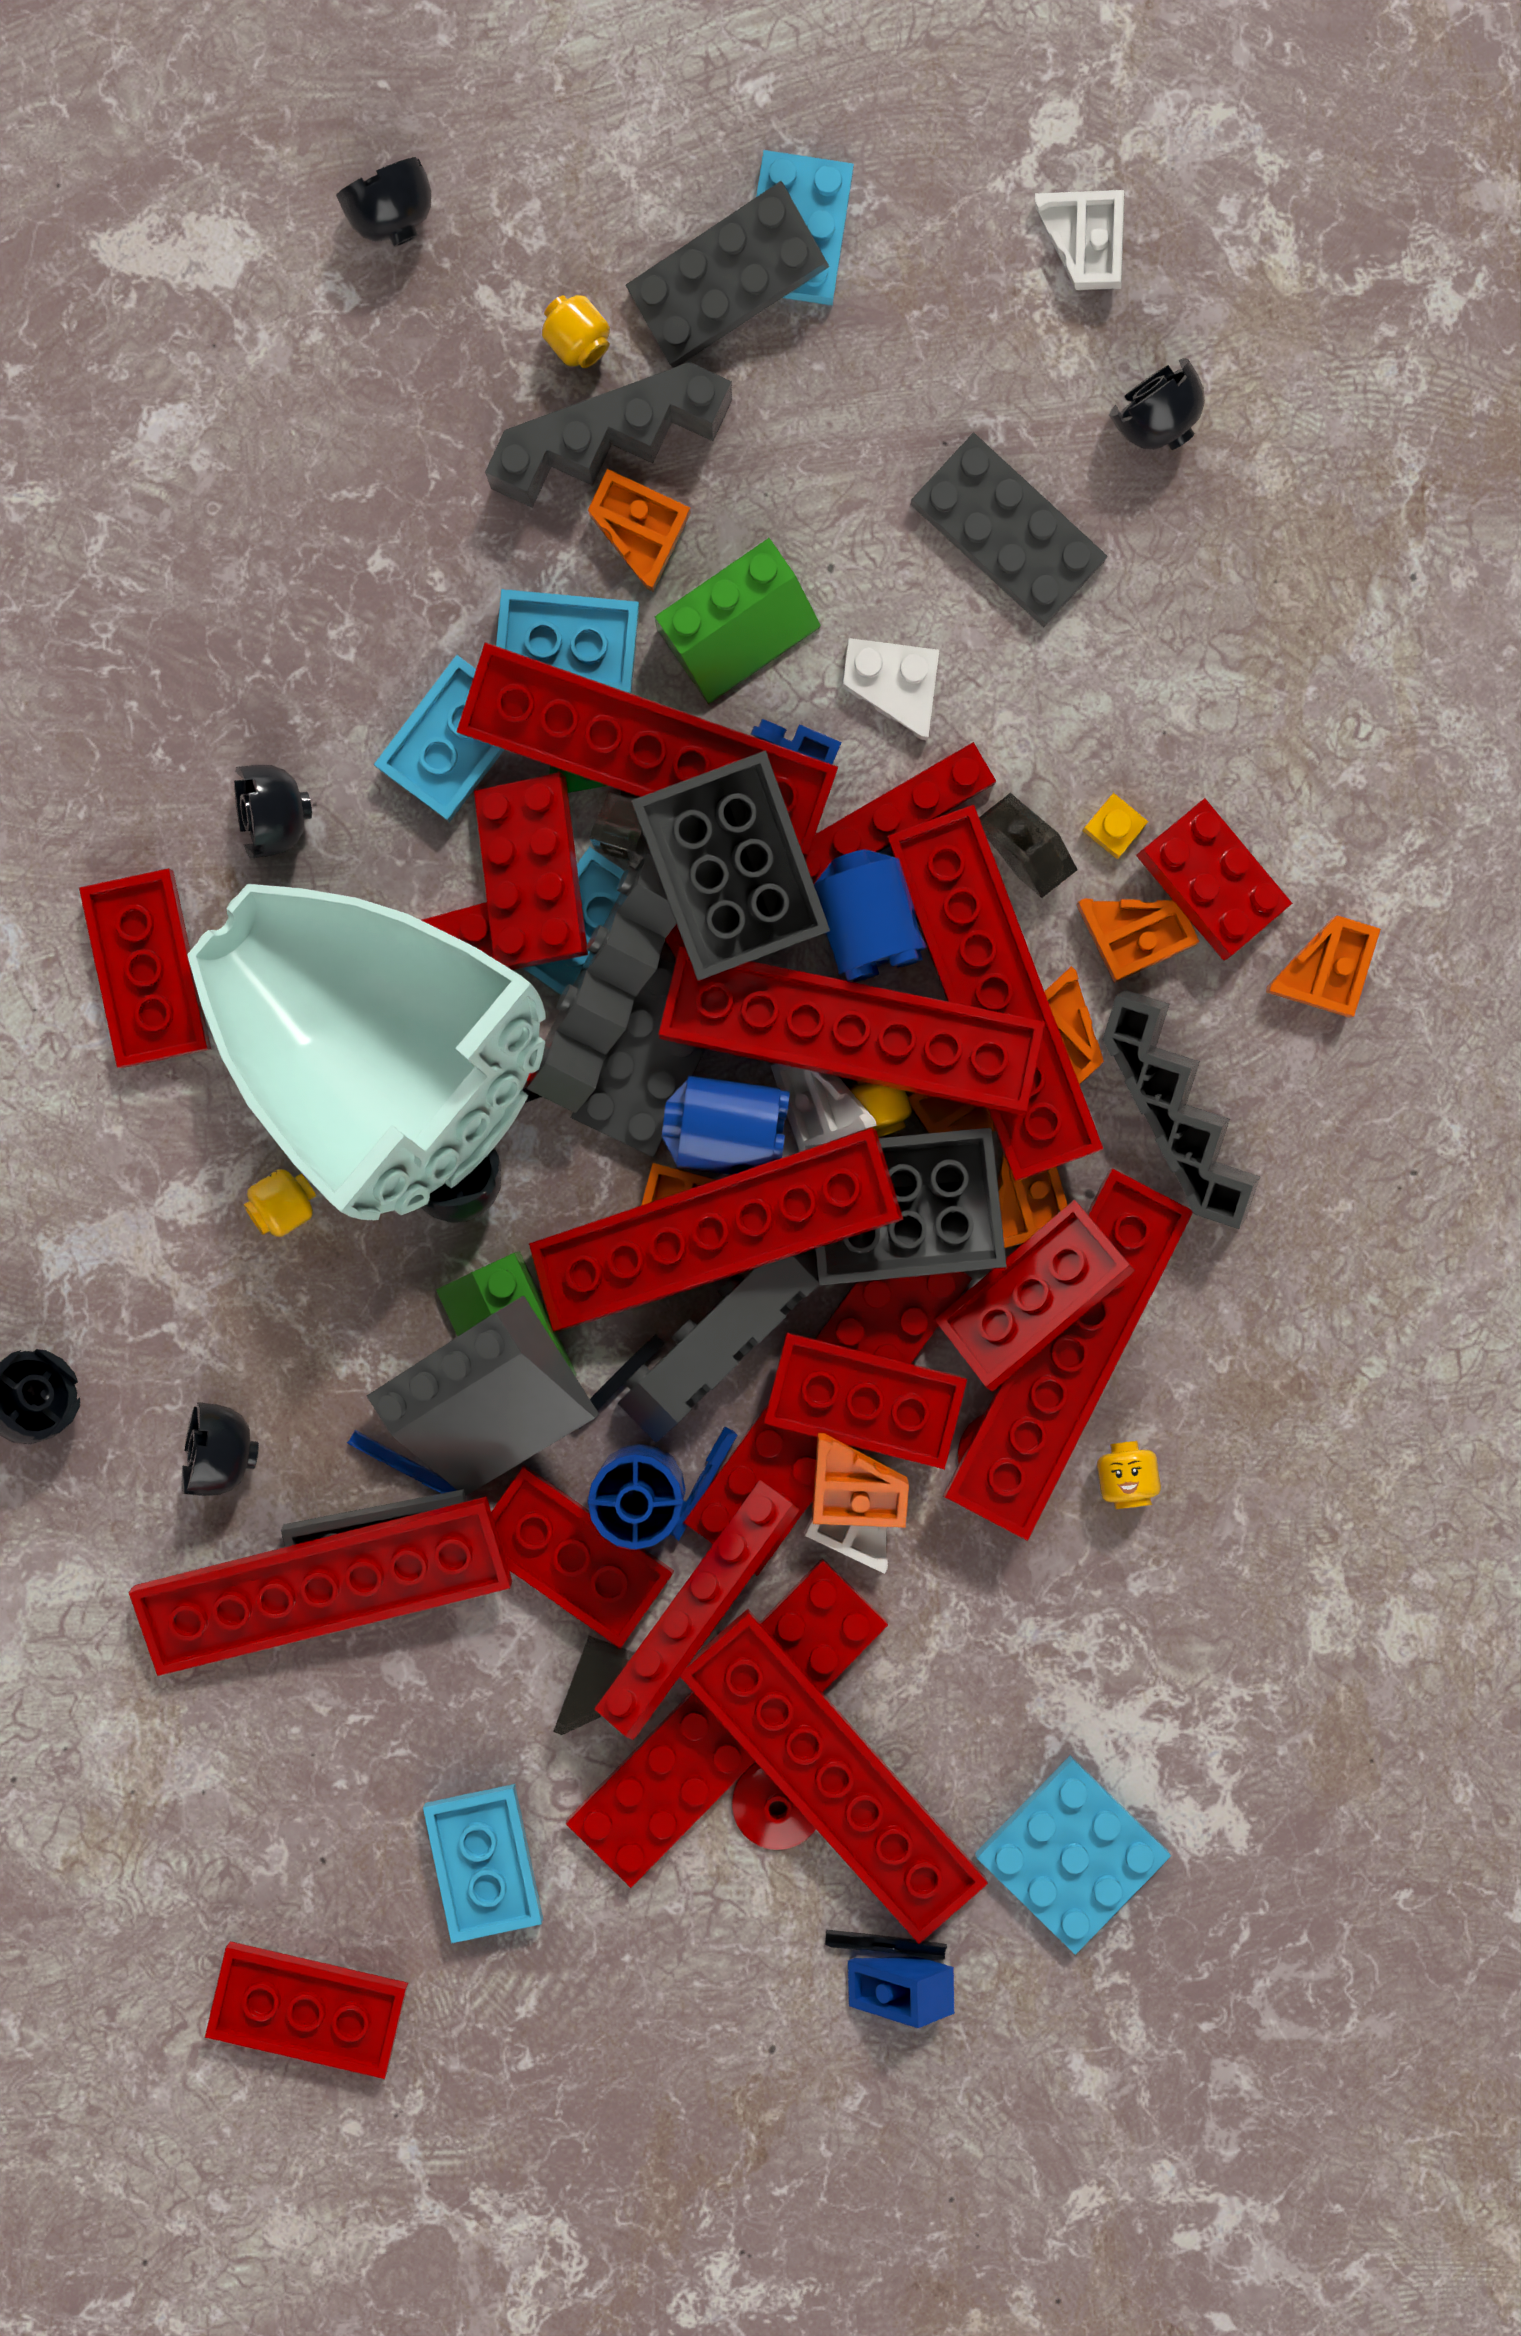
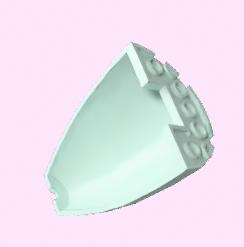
M247 884L231 900L226 908L228 919L225 925L218 930H208L187 954L201 1006L220 1056L246 1104L291 1162L340 1212L361 1220H379L381 1213L395 1210L398 1214L403 1215L428 1204L430 1193L443 1184L453 1188L486 1158L508 1131L528 1097L522 1091L529 1073L539 1070L545 1047V1041L539 1037L540 1022L545 1020L546 1016L543 1002L537 990L521 975L476 947L407 913L344 895L303 888Z

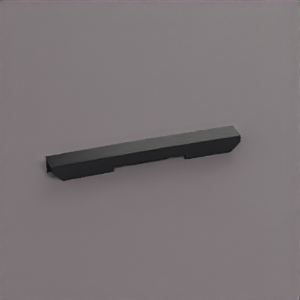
M657 1334L647 1341L590 1398L597 1411L665 1344Z
M826 1930L825 1945L832 1948L898 1953L933 1960L945 1959L947 1944L922 1941L918 1944L914 1939Z

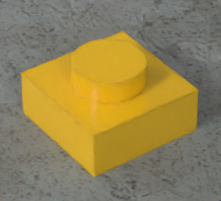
M1113 792L1082 831L1114 858L1118 859L1149 821Z

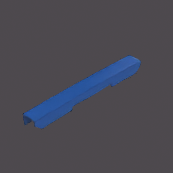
M727 1427L723 1428L706 1458L708 1463L695 1483L687 1501L683 1500L680 1519L670 1533L678 1541L687 1527L683 1523L709 1487L738 1436Z
M354 1430L353 1435L347 1442L380 1462L382 1461L440 1493L457 1491L437 1473L398 1454L357 1430Z

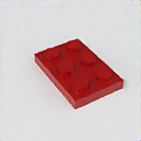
M1206 798L1136 854L1138 859L1223 961L1235 954L1293 904Z

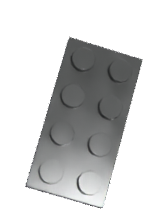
M780 181L627 283L626 287L667 361L674 368L830 266L786 187Z
M974 432L911 499L910 505L1042 627L1046 626L1108 557Z
M662 958L659 959L654 974L636 995L626 1030L605 1055L596 1089L576 1113L573 1112L570 1117L651 1157L655 1156L663 1140L661 1137L666 1101L683 1085L688 1076L694 1075L706 1050L705 1048L659 1038L658 1034L675 964Z

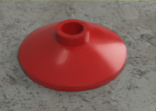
M757 1763L751 1765L741 1775L734 1788L732 1810L737 1826L750 1841L763 1848L784 1850L803 1843L814 1833L815 1827ZM775 1801H781L785 1803L787 1809L783 1814L775 1815L769 1810L770 1805Z

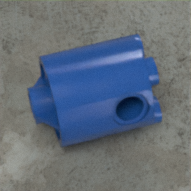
M864 849L832 860L814 883V887L830 929L825 934L834 953L838 975H846L847 981L860 982L878 976L879 971L877 967L891 963L892 967L896 966L898 969L922 961L923 958L920 951L926 949L927 946L918 929L914 905L899 858Z
M688 1076L683 1085L666 1101L661 1138L677 1165L676 1168L733 1175L781 1159L785 1139L783 1129L785 1119L787 1118L790 1092L782 1091L777 1087Z
M644 1444L622 1447L607 1457L591 1483L588 1497L591 1521L601 1536L616 1546L636 1550L654 1546L670 1535L680 1519L686 1490L683 1473L674 1457L658 1447ZM635 1490L642 1492V1508H635Z

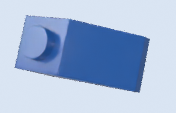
M919 1957L848 1960L849 2007L908 2026L921 2028L955 2013L954 1967Z

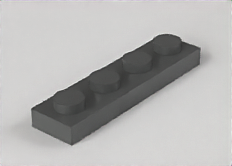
M464 1489L287 1523L283 1525L281 1534L284 1546L288 1547L466 1502L467 1500Z

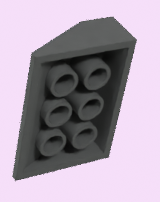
M766 751L631 800L698 981L830 931Z
M981 1128L879 1138L903 1220L815 1248L819 1286L1006 1268L992 1129ZM822 1144L805 1146V1150Z
M524 1295L367 1395V1398L390 1434L456 1490L464 1489L465 1496L599 1416L598 1411Z

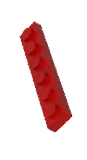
M759 1480L594 1710L621 1734L634 1740L800 1509L766 1483Z

